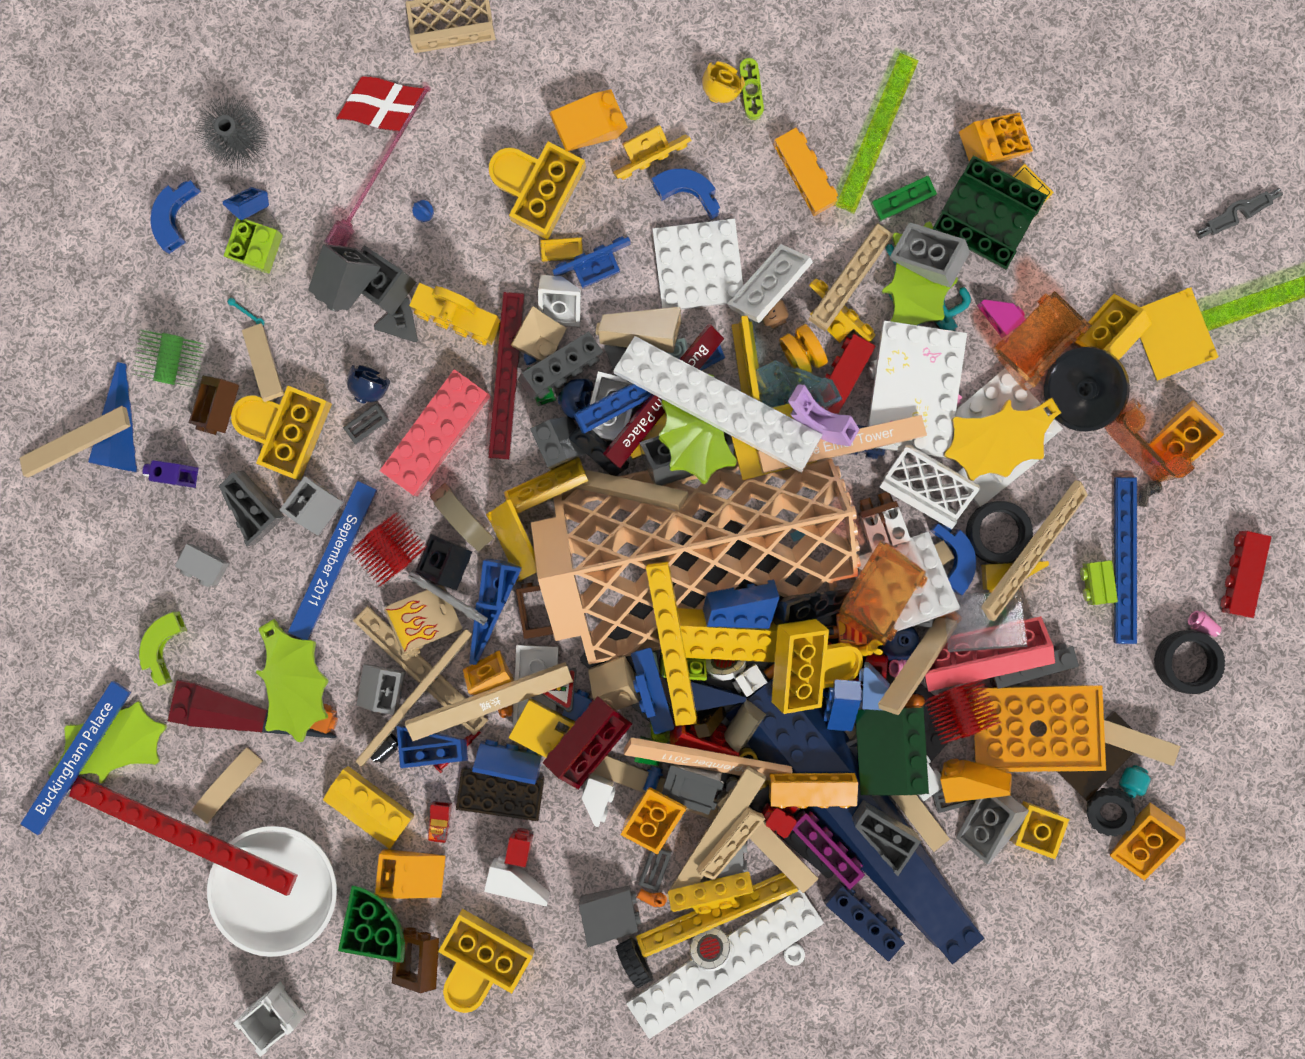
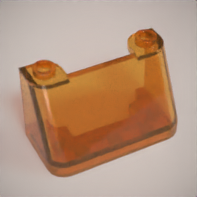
M1056 291L1049 295L1045 293L1037 301L1039 305L1006 340H1000L994 347L996 350L994 355L1025 391L1034 388L1041 381L1040 377L1045 374L1044 372L1077 340L1081 332L1085 334L1092 326Z
M1133 397L1127 403L1122 414L1106 427L1108 434L1155 482L1170 481L1188 475L1195 469L1192 457L1185 450L1182 453H1173L1168 450L1160 456L1138 433L1145 425L1146 419L1140 410L1142 405Z
M881 540L840 608L839 621L873 640L880 641L885 646L888 640L892 641L897 633V630L894 629L896 622L912 594L919 587L923 588L928 580L927 572L893 546Z

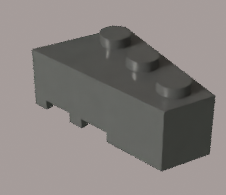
M244 471L232 472L219 485L228 508L232 510L237 521L235 522L237 528H240L246 547L256 545L285 517Z
M863 800L852 816L853 823L870 845L880 854L882 859L893 869L894 873L899 876L921 843V839L916 831Z

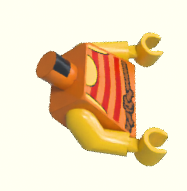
M870 590L863 592L862 597L856 600L855 606L840 611L836 615V626L826 627L829 629L828 639L838 638V643L852 644L861 652L862 657L872 655L873 653L877 655H882L883 653L882 650L876 649L879 645H883V643L874 639L870 606H867V603L874 605L877 602L875 598L869 600L870 595L874 594Z

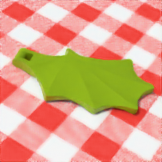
M930 221L926 222L923 226L926 228L933 229V225ZM894 233L892 236L895 247L902 236L900 233ZM896 263L892 282L882 289L881 292L882 294H891L894 308L890 322L918 325L944 319V298L951 288L932 282ZM956 277L954 283L952 284L951 288L957 283V281H958V278H957V277Z
M662 399L661 405L666 412L667 420L665 427L659 434V440L670 450V471L685 470L695 475L702 484H706L716 470L736 465L737 460L725 441L723 431Z
M273 619L258 628L265 643L267 653L264 670H256V674L264 680L268 694L269 708L265 729L266 731H286L297 742H303L307 731L315 722L328 718V714L323 706L322 695L329 680L319 671L315 663L314 652L316 642L290 637L279 627L277 621ZM273 629L274 634L269 636L268 632Z
M140 701L134 703L129 708L120 710L80 774H97L99 776V783H104L109 773L119 767L129 764H158L160 759L157 754V743L161 734L166 730L167 725L150 718L145 713ZM84 723L65 726V750L56 766L48 772L50 777Z

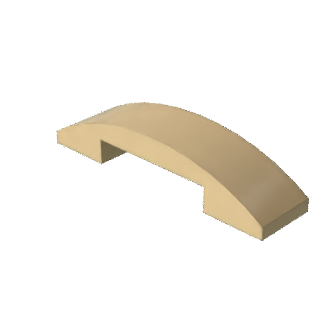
M247 747L211 785L192 811L208 824L263 760Z

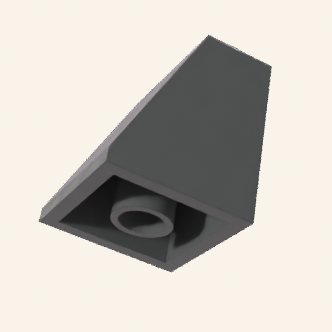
M323 244L308 290L315 295L317 300L324 302L327 308L332 311L349 310L381 266L357 248Z
M568 416L550 419L530 428L545 463L550 470L586 455L583 450L569 439L570 434L577 429L574 420Z
M630 885L581 895L579 909L587 947L638 932L641 918L639 911L635 912L634 904L637 903L635 891H631Z

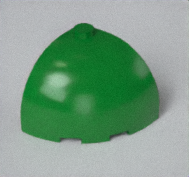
M352 885L338 951L399 963L404 962L405 939L403 929L390 905L372 891Z

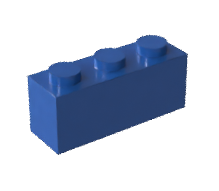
M834 680L833 688L829 687L826 708H824L823 721H827L828 730L853 731L861 702V681Z

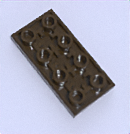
M1112 711L1104 719L1132 729L1115 711ZM1105 743L1106 771L1056 772L1084 800L1088 801L1134 752Z
M462 767L456 810L539 821L545 779L538 778L535 784L476 773L472 772L471 768Z

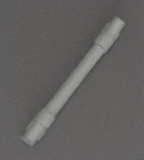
M413 570L409 573L408 578L416 582L418 586L432 592L465 613L472 620L474 619L482 625L486 624L488 617L479 613L475 608L469 607Z

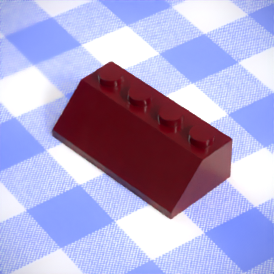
M597 696L589 704L582 716L575 721L572 728L563 735L558 745L548 753L543 764L558 779L579 790L633 723L609 703Z

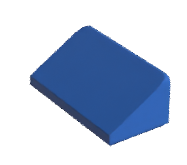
M250 187L224 200L223 205L238 219L243 220L269 206L268 193L264 190Z

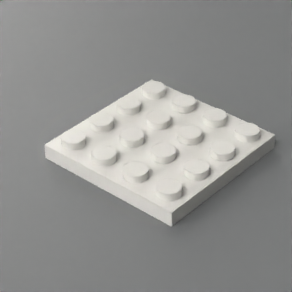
M735 219L653 228L662 308L680 307L683 310L724 305L743 287Z
M1007 366L956 409L955 417H987L999 412L1006 400H1011V407L1017 411L1033 409L1040 405V402ZM1055 419L1045 432L1044 445L1063 429ZM1020 463L1019 465H1017V466L1013 469V471L1016 470L1022 463ZM990 473L998 483L1006 478Z
M929 531L911 537L910 541L859 556L861 567H857L858 576L856 580L862 594L866 590H870L874 594L870 595L869 600L872 598L877 599L876 604L871 605L867 603V606H870L871 618L879 638L960 609Z

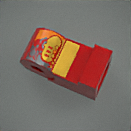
M433 801L430 805L428 841L446 843L452 803Z

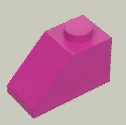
M983 300L977 305L1001 338L1026 321L1023 310L1019 306H1015L1014 303Z

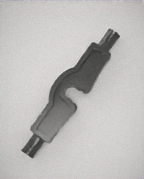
M1277 188L1270 193L1265 191L1250 200H1239L1229 205L1222 215L1206 223V227L1196 231V235L1204 232L1197 236L1198 239L1208 234L1213 236L1225 229L1238 225L1237 210L1241 211L1246 219L1253 217L1264 208L1272 205L1273 200L1282 196L1283 192L1275 195L1281 191L1280 188Z

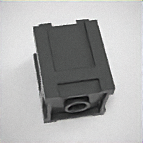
M671 763L662 794L687 806L689 809L709 815L710 810H715L717 802L714 801L716 792L722 790L724 782L720 781L722 772Z

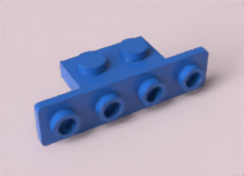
M623 236L616 238L612 241L613 244L606 247L605 245H600L593 249L594 252L588 255L582 253L576 256L574 261L570 263L565 261L555 266L556 269L552 270L554 276H561L574 270L583 289L620 272L613 253L630 246L631 240L629 237L624 238Z
M649 647L632 652L631 657L636 670V680H633V685L636 693L640 692L642 698L639 701L641 712H646L647 718H650L654 734L673 730L675 726L652 648Z

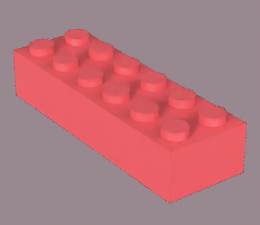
M454 369L382 466L380 472L413 496H418L491 396Z
M1041 616L952 636L924 676L928 692L1054 664L1053 644Z

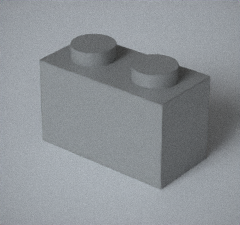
M186 544L175 567L181 569V574L190 578L194 576L199 579L198 582L200 584L210 587L219 584L229 563L194 544Z

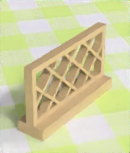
M455 0L406 1L410 41L414 53L496 40L490 1L485 0L479 7L472 2L473 0H462L465 4L460 10L452 6ZM437 3L444 5L439 14L432 10V7ZM420 6L424 11L417 17L412 13L411 8ZM468 6L477 10L471 18L464 14ZM448 9L456 13L451 21L443 17ZM428 12L436 17L431 24L423 21ZM481 13L488 17V22L478 23L475 20ZM460 16L468 21L465 26L458 27L455 25ZM440 20L447 24L443 30L434 28ZM419 24L427 28L424 33L415 34V29Z

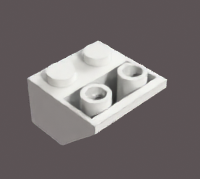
M592 773L586 780L582 790V800L594 826L599 827L600 821L605 822L608 814L607 802H612L616 790L612 780Z

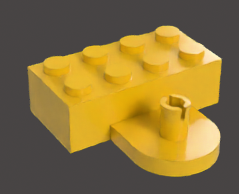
M547 141L539 159L516 148L499 150L490 160L489 175L499 189L518 198L509 214L511 221L545 239H549L586 168V163L584 159Z
M419 283L409 305L414 310L413 314L417 315L418 318L427 322L431 319L438 327L445 330L450 327L455 331V334L467 338V335L474 339V342L486 346L487 343L493 344L500 328L501 321L497 315L478 308L471 300L443 287L435 286L433 289Z
M287 385L280 405L271 401L264 402L258 396L241 398L232 409L231 421L239 434L263 443L256 464L293 479L302 480L332 403Z
M817 619L778 625L771 702L783 714L821 708L823 688L833 687L834 680L852 681L862 668L863 657L861 652L850 643L828 645L829 629Z
M462 908L438 951L456 962L443 988L446 1003L457 1012H472L482 1004L493 983L512 994L530 963L535 949Z

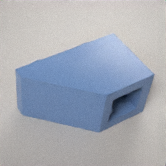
M865 662L864 669L861 668L859 673V681H863V689H861L862 709L881 710L878 703L890 687V684L869 662Z

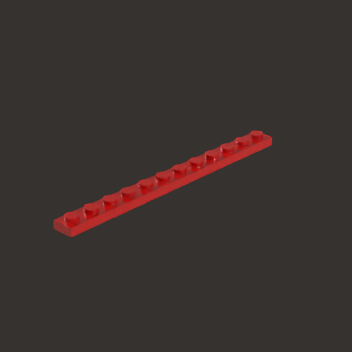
M78 776L69 793V797L285 896L290 895L298 874L84 777Z

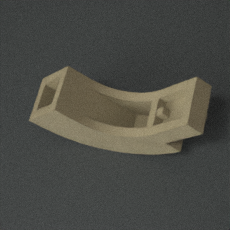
M446 483L429 496L448 522L478 552L494 539L486 527L464 506Z

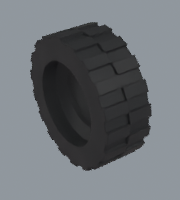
M1101 788V790L1096 791L1089 798L1087 803L1089 824L1091 823L1094 830L1096 829L1098 833L1105 834V836L1115 837L1120 834H1126L1125 832L1130 831L1132 825L1134 826L1136 819L1133 799L1128 796V793L1121 791L1119 788ZM1106 803H1115L1122 809V815L1114 821L1106 820L1100 813L1101 807Z
M632 938L616 946V952L621 964L636 988H640L653 980L649 965Z

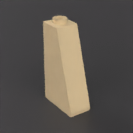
M672 307L602 315L601 322L597 323L596 335H599L600 344L628 347L634 336L665 352L674 353L681 325V308Z

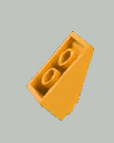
M611 89L593 93L549 113L566 151L616 139L628 128Z
M1192 400L1145 447V450L1176 477L1224 435V428Z
M950 759L943 764L940 780L946 803L1011 795L1012 775L1010 773L968 760Z
M649 787L625 819L620 835L658 855L686 811L687 806Z
M1150 802L1136 816L1134 826L1132 825L1131 830L1125 832L1126 834L1122 836L1110 853V857L1145 881L1186 840L1185 826Z

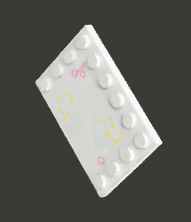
M890 321L882 322L867 427L922 415L927 436L878 447L879 449L902 452L905 446L909 444L928 456L946 458L944 457V452L950 447L954 427L951 420L956 415L967 333Z

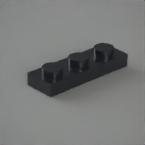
M578 427L570 434L569 439L610 475L617 476L628 468L629 462L627 460L619 468L603 454L609 447V444L593 430L582 433L580 427Z

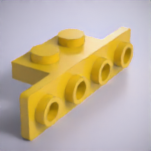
M657 125L622 143L631 163L615 170L613 174L617 179H626L632 175L633 171L649 167L651 165L650 162L656 159L663 160L667 158L669 152L675 149L679 151L688 146L687 143L692 140L690 136L685 134L668 143L661 126Z
M817 278L809 284L822 299L829 291L828 285ZM845 305L827 329L839 343L853 329L868 342L876 336L873 333V328L869 324L863 323L859 319L858 314L853 309H848Z
M747 871L668 891V897L672 912L693 908L696 913L706 914L710 913L711 909L719 907L720 909L730 908L732 904L737 903L736 897L751 894L754 890L750 873Z

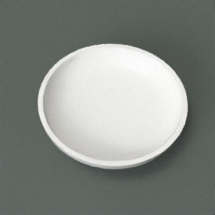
M260 827L249 830L234 838L229 844L298 874L290 895L285 896L213 863L207 884V900L211 916L218 929L235 946L259 956H283L308 946L326 928L336 903V876L326 853L307 835L286 827Z

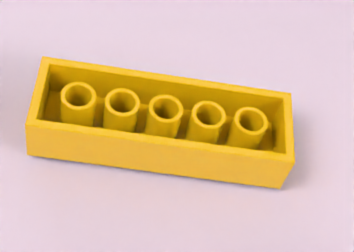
M677 608L686 658L775 662L778 627L773 621L769 629L707 627L703 609Z

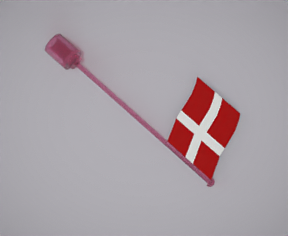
M368 76L361 77L336 119L355 121L382 130L398 131V134L347 220L335 221L324 240V243L327 245L346 247L355 232L352 229L353 225L350 223L427 92L431 91L429 86L426 85L423 88L402 86L387 80Z

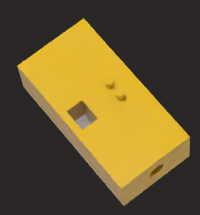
M529 698L509 738L547 758L548 753L558 745L563 735L572 728L575 721Z

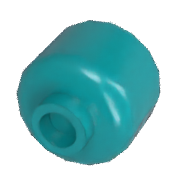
M1137 765L1125 768L1119 781L1120 787L1124 790L1123 792L1128 793V796L1131 798L1145 795L1151 783V777L1148 775L1149 772Z

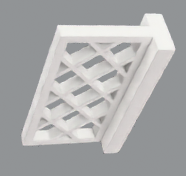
M909 444L905 446L889 471L885 473L880 484V488L950 529H953L957 519L980 490V486ZM909 452L916 456L917 462L906 463L904 456ZM930 464L934 467L935 472L924 474L922 465ZM918 466L921 475L910 476L908 468ZM904 469L906 477L898 478L892 474L895 470ZM949 475L953 478L954 483L943 485L940 476ZM937 477L939 485L928 487L926 479ZM922 479L924 488L917 489L912 486L911 481ZM968 486L973 490L970 494L961 495L959 487ZM955 488L957 496L946 498L944 489ZM940 490L942 498L934 499L930 496V492ZM959 501L960 508L957 512L949 508L948 502Z

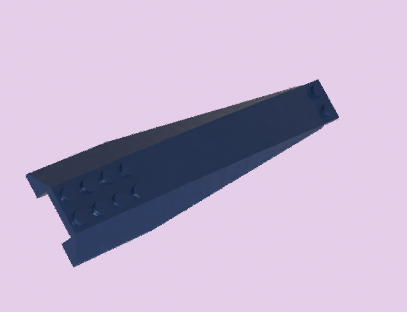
M772 678L747 698L748 701L766 714L747 744L761 761L791 766L792 773H855L858 781L857 806L841 808L839 806H829L828 808L808 806L804 809L807 813L811 811L819 819L817 823L822 828L826 826L833 833L832 839L836 843L840 841L849 850L846 854L851 859L854 856L863 865L861 869L924 936L941 950L953 965L985 938L974 926L971 917L921 844H919L899 876H897L875 848L858 831L853 823L852 816L863 800L904 825L908 826V824L888 795H860L858 760L846 744L850 739L845 731L827 729V721H823L824 708H826L823 703L821 708L783 714L771 702ZM743 702L738 703L726 713V718L729 722L732 721Z

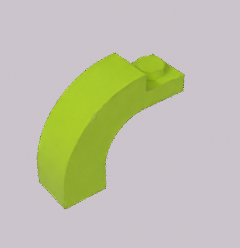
M179 611L169 613L152 623L140 643L139 660L142 670L151 668V678L154 683H157L158 687L173 682L163 659V650L169 639L187 631Z

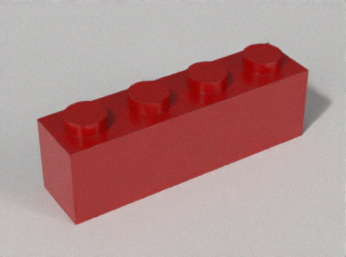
M853 334L851 338L847 337L841 346L844 349L841 356L837 355L831 364L834 368L830 375L827 373L821 382V385L824 386L820 393L816 392L813 397L816 403L831 413L839 414L876 346L856 334Z
M1239 531L1235 536L1234 546L1236 547L1229 561L1231 570L1230 575L1225 580V587L1227 588L1220 602L1221 612L1245 618H1254L1272 536L1250 531Z

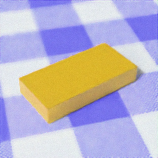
M582 237L540 240L542 262L574 260L576 256L583 253Z

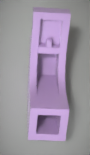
M798 384L788 400L793 408L791 416L794 420L823 434L822 440L837 445L851 446L860 430L851 416L834 414L822 408L813 399L805 385Z

